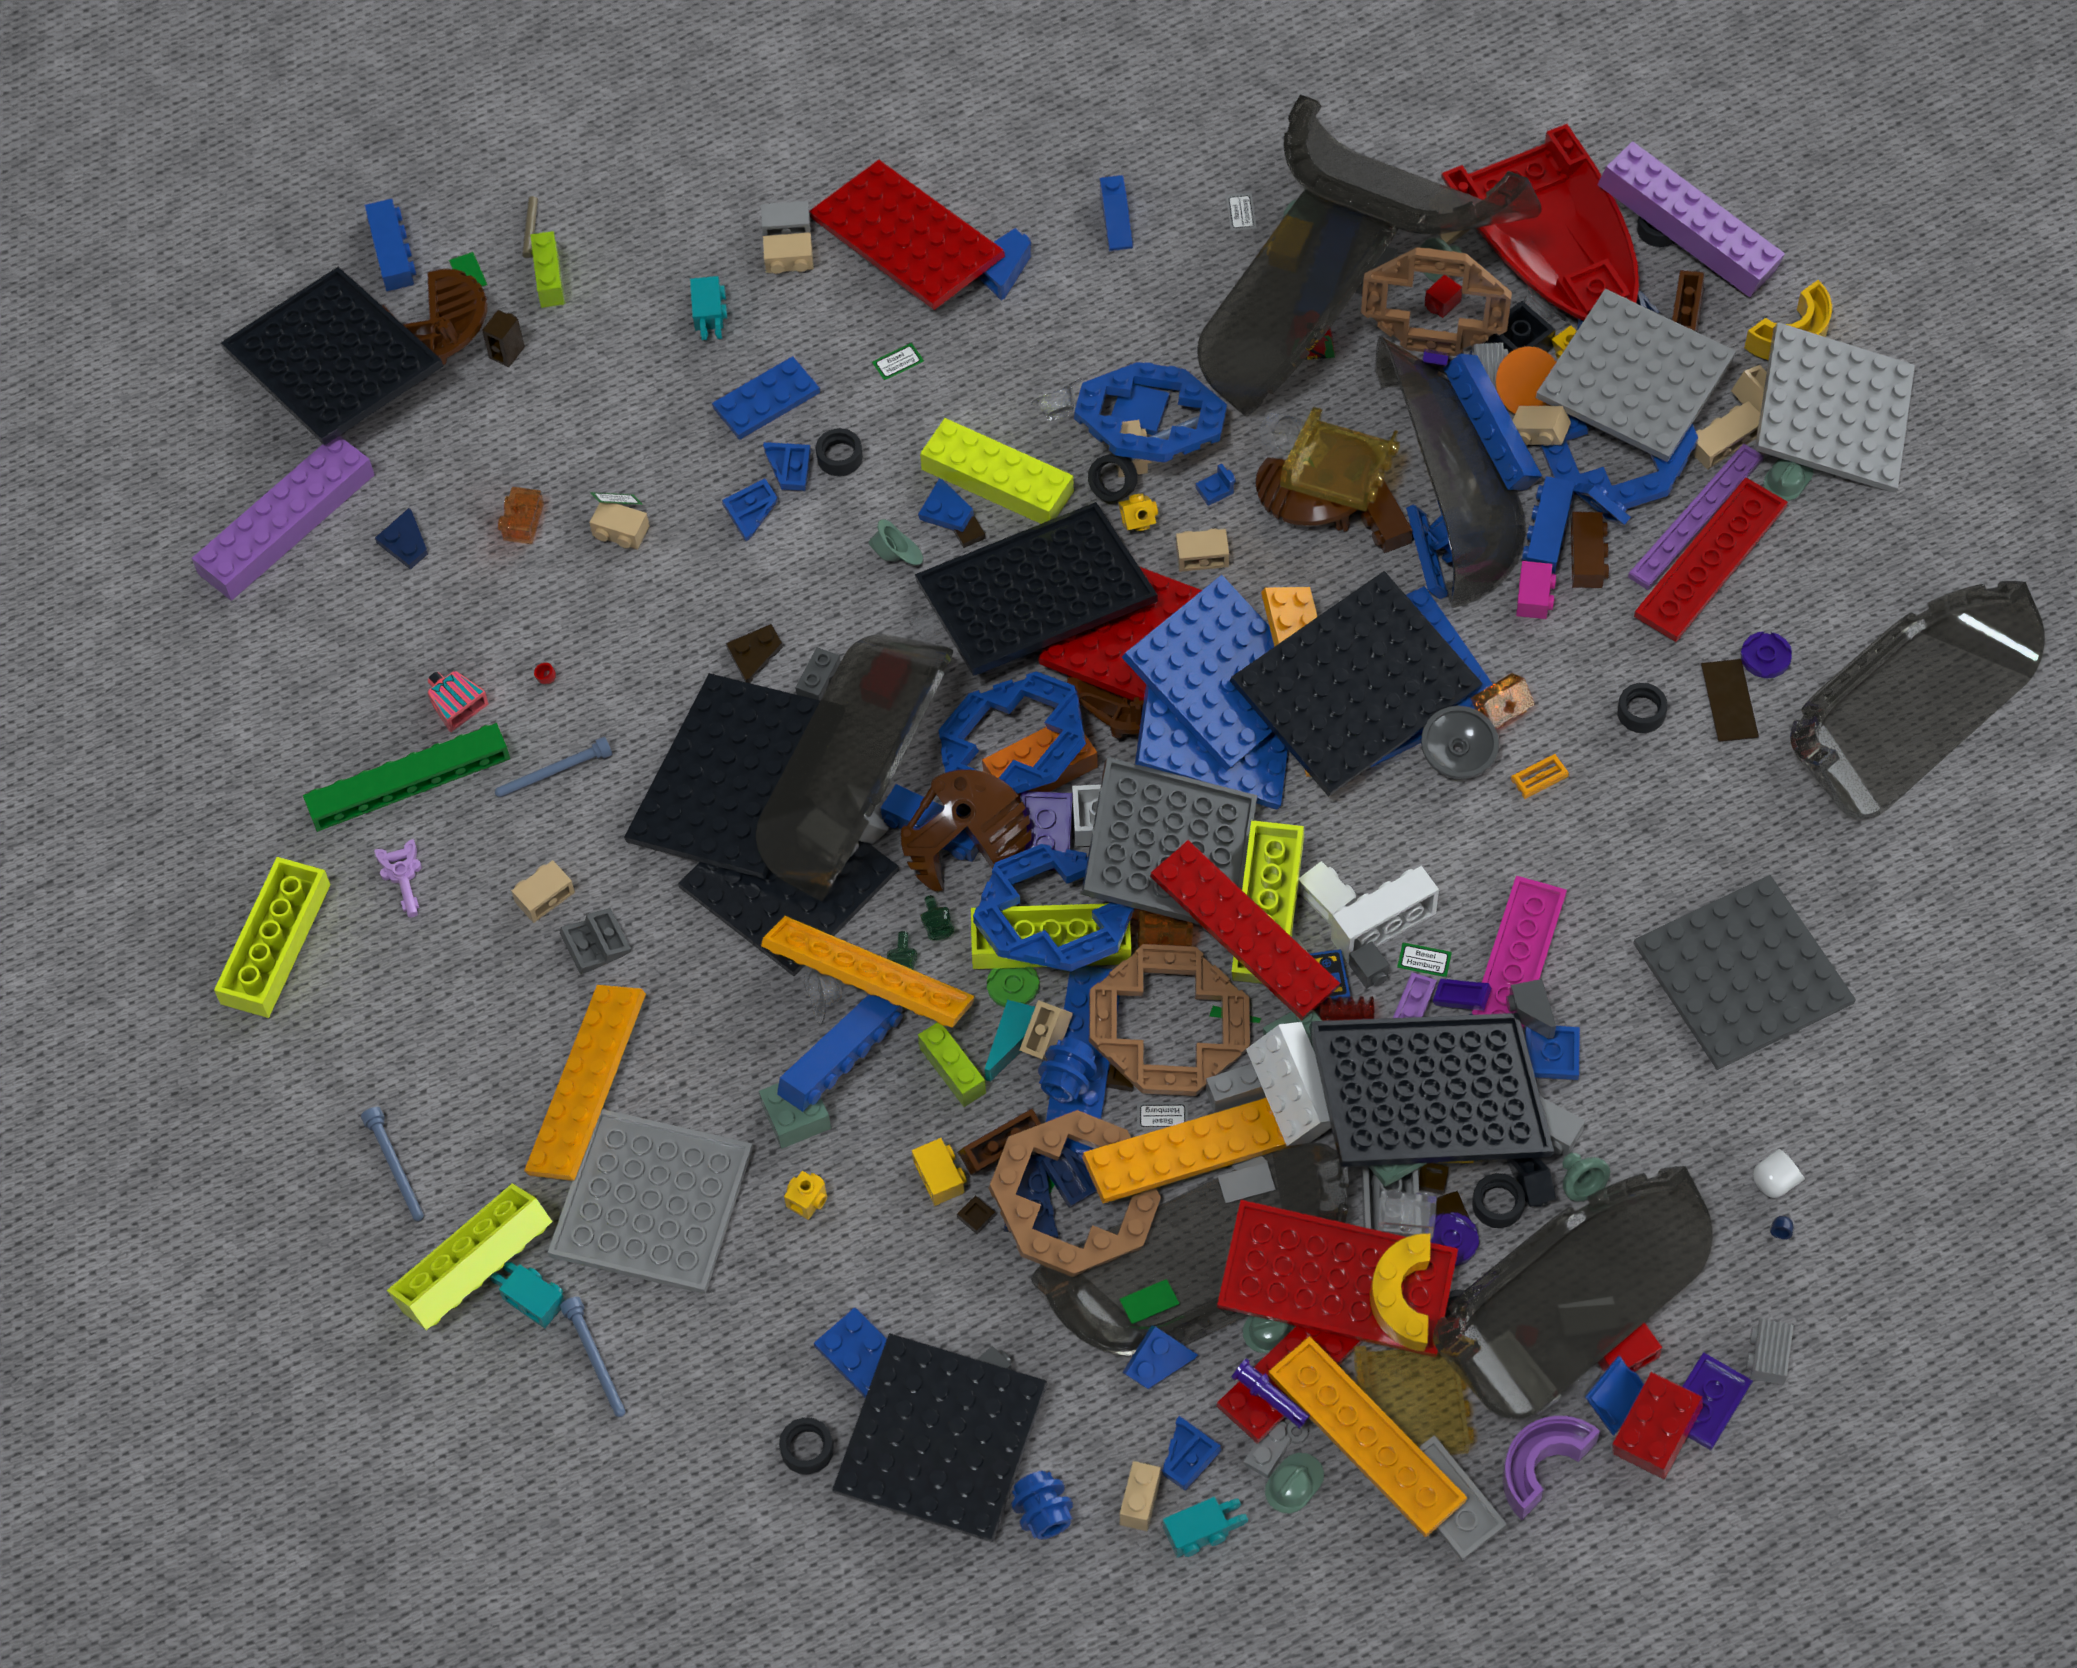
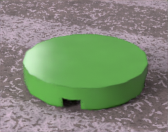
M1033 967L992 969L987 977L989 996L997 1005L1004 1008L1007 1000L1028 1005L1039 992V979L1036 970Z

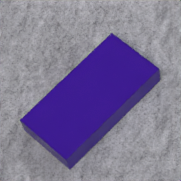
M1440 978L1433 1003L1436 1006L1484 1011L1492 988L1489 983Z

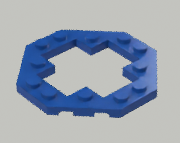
M1136 362L1083 382L1074 412V420L1079 424H1085L1089 428V433L1099 442L1104 441L1107 443L1109 450L1116 456L1165 463L1172 460L1175 454L1182 452L1185 455L1200 449L1203 443L1210 442L1213 444L1220 441L1227 404L1186 369L1175 366L1155 365L1149 362ZM1133 384L1179 390L1178 405L1201 408L1197 429L1185 426H1172L1169 440L1121 433L1123 418L1100 414L1106 394L1130 398Z
M1567 414L1571 424L1562 445H1541V450L1552 477L1574 481L1575 487L1578 483H1591L1594 486L1598 484L1609 493L1607 495L1609 499L1613 502L1614 500L1619 501L1628 509L1669 495L1677 476H1680L1688 462L1687 459L1690 453L1697 446L1698 435L1692 424L1668 462L1651 454L1657 472L1613 486L1604 467L1582 474L1579 473L1566 441L1588 434L1584 421Z
M1036 671L1026 674L1025 679L1013 682L1011 679L993 685L992 690L980 693L979 690L969 693L938 730L942 743L941 754L945 773L959 769L976 770L967 765L979 750L975 744L964 740L990 707L1010 714L1023 697L1026 696L1055 707V710L1044 723L1047 729L1059 733V736L1033 767L1013 760L999 778L1013 788L1017 794L1055 782L1086 744L1078 692L1075 686Z
M1040 844L994 864L991 878L987 881L981 895V902L973 914V922L998 957L1074 971L1118 952L1134 908L1111 902L1092 910V918L1100 930L1057 947L1046 930L1021 939L1001 912L1020 904V895L1012 886L1013 884L1052 868H1055L1066 884L1085 876L1088 860L1087 853L1066 849V852L1052 850V846Z

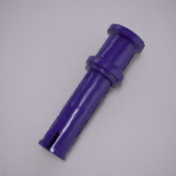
M1246 1358L1235 1370L1231 1379L1240 1381L1250 1390L1252 1396L1259 1395L1300 1429L1310 1415L1269 1382V1376L1266 1373L1262 1375L1249 1364L1250 1360Z

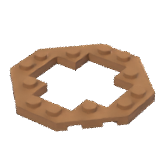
M1416 247L1365 273L1361 313L1365 317H1372L1377 321V326L1390 337L1394 335L1399 339L1400 345L1406 350L1424 352V349L1448 352V355L1456 356L1470 345L1473 346L1474 344L1488 341V337L1495 333L1500 335L1507 332L1512 292L1466 253ZM1414 271L1463 277L1462 294L1486 296L1484 319L1481 321L1459 318L1457 333L1409 327L1410 311L1386 308L1388 284L1413 287Z
M1143 944L1130 958L1121 962L1100 983L1098 982L1090 989L1089 1043L1143 1094L1196 1096L1206 1088V1078L1223 1073L1246 1053V1049L1250 1046L1249 996L1242 990L1239 991L1229 982L1230 979L1216 965L1210 964L1197 947ZM1143 973L1195 975V999L1221 1000L1222 1044L1196 1043V1067L1143 1064V1040L1117 1039V995L1142 996Z
M1078 1110L1009 1136L989 1185V1191L992 1197L996 1199L1001 1210L1000 1214L1017 1243L1016 1247L1020 1256L1071 1277L1079 1275L1092 1267H1098L1116 1260L1127 1253H1133L1142 1249L1161 1199L1156 1188L1133 1194L1118 1234H1113L1092 1225L1083 1249L1032 1229L1041 1204L1016 1195L1032 1151L1058 1161L1066 1138L1095 1149L1131 1138L1128 1130Z

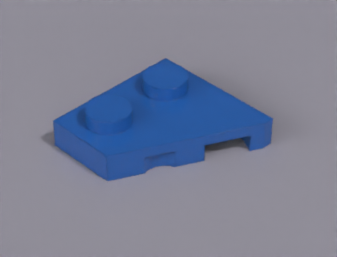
M764 442V452L781 490L806 491L811 445Z
M764 478L723 499L722 505L744 540L748 541L777 503V496Z
M940 478L918 513L919 519L924 522L962 532L974 515L972 507Z
M1152 1325L1122 1373L1148 1389L1194 1360L1197 1354Z
M1179 1416L1176 1419L1174 1437L1170 1441L1169 1455L1165 1459L1162 1471L1166 1478L1186 1491L1222 1450L1218 1443Z

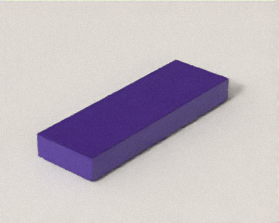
M1424 349L1423 361L1446 365L1448 362V352Z

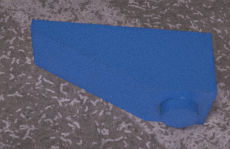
M1123 175L1100 178V198L1109 251L1132 249L1133 243Z

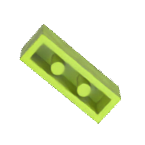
M554 231L530 234L537 292L541 308L565 305Z
M937 1022L918 1034L919 1049L963 1107L986 1094L985 1079L943 1025Z

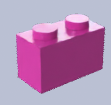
M1522 561L1516 616L1546 619L1548 610H1553L1554 595L1549 594L1550 589H1555L1556 574H1551L1552 564Z

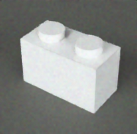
M1322 861L1299 878L1297 892L1331 926L1332 915L1337 909L1342 906L1348 907L1356 902V893L1352 887L1344 885L1339 880L1336 871L1331 867H1327Z

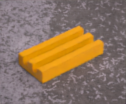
M1553 754L1512 775L1511 781L1517 785L1516 788L1522 792L1523 798L1526 799L1567 778L1569 772L1556 754ZM1553 763H1555L1556 765L1546 771H1542L1536 774V776L1526 780L1525 782L1521 781L1522 779L1544 769L1545 767Z

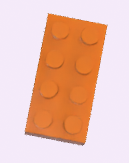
M1045 727L982 759L983 772L999 778L1013 760L1033 767L1059 736V733ZM1085 735V746L1055 782L1027 791L1050 792L1097 768V751ZM1018 793L1016 798L1018 803H1020V793Z

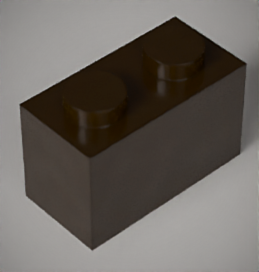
M497 310L482 329L489 359L509 368L525 348L518 318L511 313Z

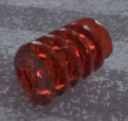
M1338 996L1335 1004L1332 998L1328 997L1325 1004L1321 1003L1319 1005L1320 1019L1322 1021L1374 1019V997L1370 996L1367 1004L1363 996L1359 997L1357 1004H1355L1352 996L1348 997L1346 1004H1344L1341 996Z

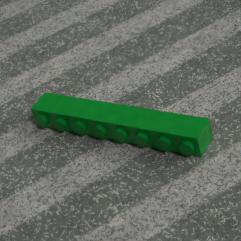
M498 724L485 725L479 728V730L458 735L452 740L434 744L420 752H412L396 761H388L377 768L364 770L353 777L337 780L329 786L313 789L309 793L304 794L303 798L315 829L318 832L510 760V756Z

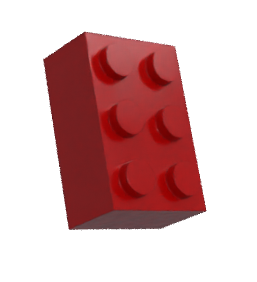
M1651 1372L1612 1444L1613 1454L1665 1480L1703 1408L1702 1396Z

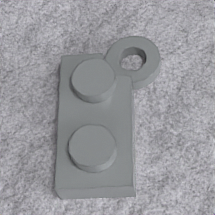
M1281 1421L1258 1444H1254L1244 1460V1465L1269 1479L1291 1443L1301 1444L1307 1439V1426L1304 1424L1300 1428L1302 1434L1295 1437L1291 1432L1297 1426L1292 1422L1287 1426L1286 1423Z

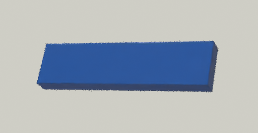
M1413 504L1407 507L1406 510L1413 530L1427 589L1437 598L1442 599L1448 593L1437 552L1430 546L1433 539L1427 534L1430 527L1427 515Z

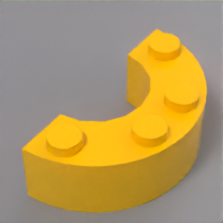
M1817 280L1800 293L1797 311L1802 316V319L1793 324L1785 325L1826 337L1832 314V301L1825 286ZM1764 318L1749 329L1744 348L1760 358L1769 360L1773 330L1777 323Z
M1431 1234L1409 1236L1392 1245L1378 1262L1370 1287L1371 1308L1381 1329L1395 1342L1417 1351H1424L1427 1345L1428 1316L1417 1313L1407 1305L1402 1296L1401 1284L1406 1276L1411 1273L1427 1270L1430 1262Z

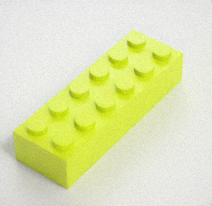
M947 418L943 419L920 453L921 469L1040 524L1057 518L1074 492L1073 475Z
M1251 820L1242 891L1292 937L1304 842V826ZM1233 956L1231 971L1233 981L1262 984Z
M276 857L214 989L221 1005L266 1018L270 1017L330 887L325 870Z
M1109 903L1012 906L1001 912L1021 939L1046 930L1057 947L1100 930L1092 918V910ZM971 908L973 969L1046 967L998 957L974 924L973 914L976 908ZM1130 922L1118 952L1086 966L1119 965L1124 960L1126 961L1130 958Z
M512 1183L393 1284L387 1292L403 1314L427 1330L439 1323L441 1317L448 1311L460 1305L462 1299L473 1290L478 1289L491 1274L499 1271L504 1266V1263L513 1255L520 1253L525 1248V1245L534 1237L541 1235L546 1230V1227L552 1223V1220L535 1197Z

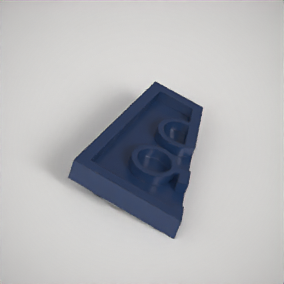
M1031 1155L1016 1195L1041 1204L1032 1229L1058 1239V1232L1053 1217V1206L1048 1191L1047 1175L1040 1163L1043 1157ZM1004 1223V1230H1003V1231H1004V1232H1009V1230H1008L1006 1224Z

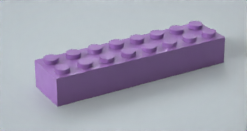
M1633 141L1606 166L1600 178L1598 186L1748 297H1751L1771 277L1785 255L1784 252Z
M340 436L325 446L322 444L192 557L198 575L232 601L374 476L370 459Z

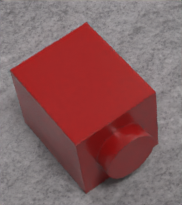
M1443 275L1426 291L1424 306L1431 313L1444 318L1461 302L1462 286L1447 275Z

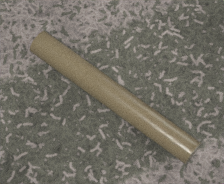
M534 196L528 199L522 253L524 258L532 257L530 234H534L538 204V198Z

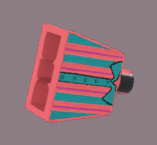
M457 671L450 673L445 678L439 672H434L428 678V683L432 686L427 692L430 702L450 732H453L488 705L485 691Z

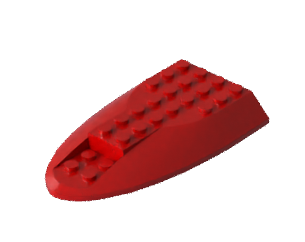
M1568 124L1546 131L1545 144L1468 174L1463 165L1441 173V177L1486 242L1527 285L1551 304L1584 321L1605 289L1634 303L1637 302L1639 290L1638 262L1625 220L1614 197L1598 186L1602 175Z

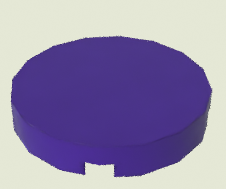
M1757 632L1750 635L1744 641L1740 656L1746 670L1754 676L1775 678L1784 674L1789 668L1792 650L1787 640L1779 634Z
M1451 1212L1450 1214L1437 1215L1429 1222L1424 1233L1431 1234V1243L1458 1248L1455 1267L1465 1264L1472 1259L1479 1246V1236L1475 1224L1468 1217L1459 1213Z

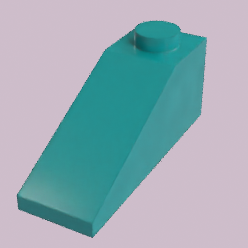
M1007 1000L984 1069L985 1081L991 1082L1022 1052L1019 1050L1035 1006Z

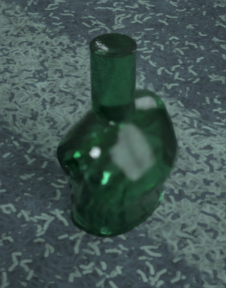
M933 895L926 896L924 901L928 911L922 913L920 917L927 931L928 938L935 941L951 936L954 933V926L951 923L948 907H938Z
M900 931L898 932L897 948L887 952V959L914 970L917 961V951L914 948H908L909 933Z

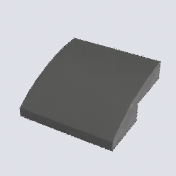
M611 908L586 914L584 921L562 926L560 929V935L580 974L599 968L631 952V948Z

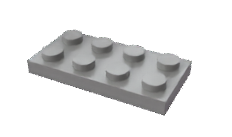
M1434 1435L1419 1448L1468 1497L1467 1501L1440 1524L1436 1530L1461 1561H1463L1506 1528L1507 1523Z

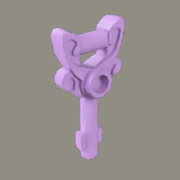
M414 839L409 840L404 845V849L387 853L385 850L375 849L377 861L383 868L380 871L382 879L385 881L390 879L394 884L399 883L403 901H401L402 908L410 918L418 915L417 908H419L417 898L413 897L409 880L413 879L415 872H419L422 868L420 861L416 859L417 848Z

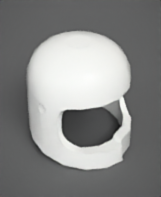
M1777 1149L1762 1160L1753 1171L1755 1184L1763 1194L1770 1198L1783 1196L1805 1180L1795 1163L1780 1149Z

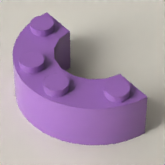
M1550 1416L1530 1423L1517 1434L1507 1452L1503 1470V1489L1510 1507L1521 1520L1535 1508L1542 1498L1544 1489L1536 1480L1534 1472L1536 1465L1544 1458L1553 1455L1568 1456L1579 1462L1596 1445L1600 1430L1588 1422L1574 1417Z

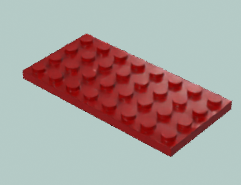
M879 159L809 210L811 219L933 310L1005 257L1004 250Z
M1240 1200L1217 1308L1436 1357L1458 1248L1430 1242V1262L1427 1270L1411 1273L1406 1276L1401 1284L1402 1296L1407 1305L1417 1313L1428 1316L1427 1345L1424 1351H1417L1395 1342L1381 1329L1373 1315L1370 1303V1287L1378 1262L1392 1245L1406 1238L1405 1236Z

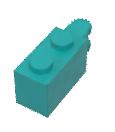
M719 276L690 278L692 316L695 331H701V339L707 340L708 330L714 329L716 338L722 339L723 319H727L726 304L722 305V300L726 299L725 285H720Z
M509 1260L506 1261L502 1268L511 1274L506 1280L496 1272L491 1274L489 1279L500 1287L499 1291L504 1301L545 1329L561 1310L560 1305L565 1301L563 1290L553 1282L548 1284L543 1281L542 1276L531 1267L526 1269L520 1264L517 1267Z
M1214 1496L1163 1518V1529L1176 1557L1178 1558L1183 1555L1190 1557L1197 1554L1203 1546L1221 1544L1229 1536V1531L1246 1524L1249 1521L1246 1514L1237 1515L1228 1520L1224 1516L1240 1507L1239 1499L1236 1498L1218 1504Z

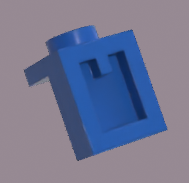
M1221 463L1217 465L1216 474L1196 483V489L1209 506L1234 494V483L1236 480L1232 471L1226 470Z

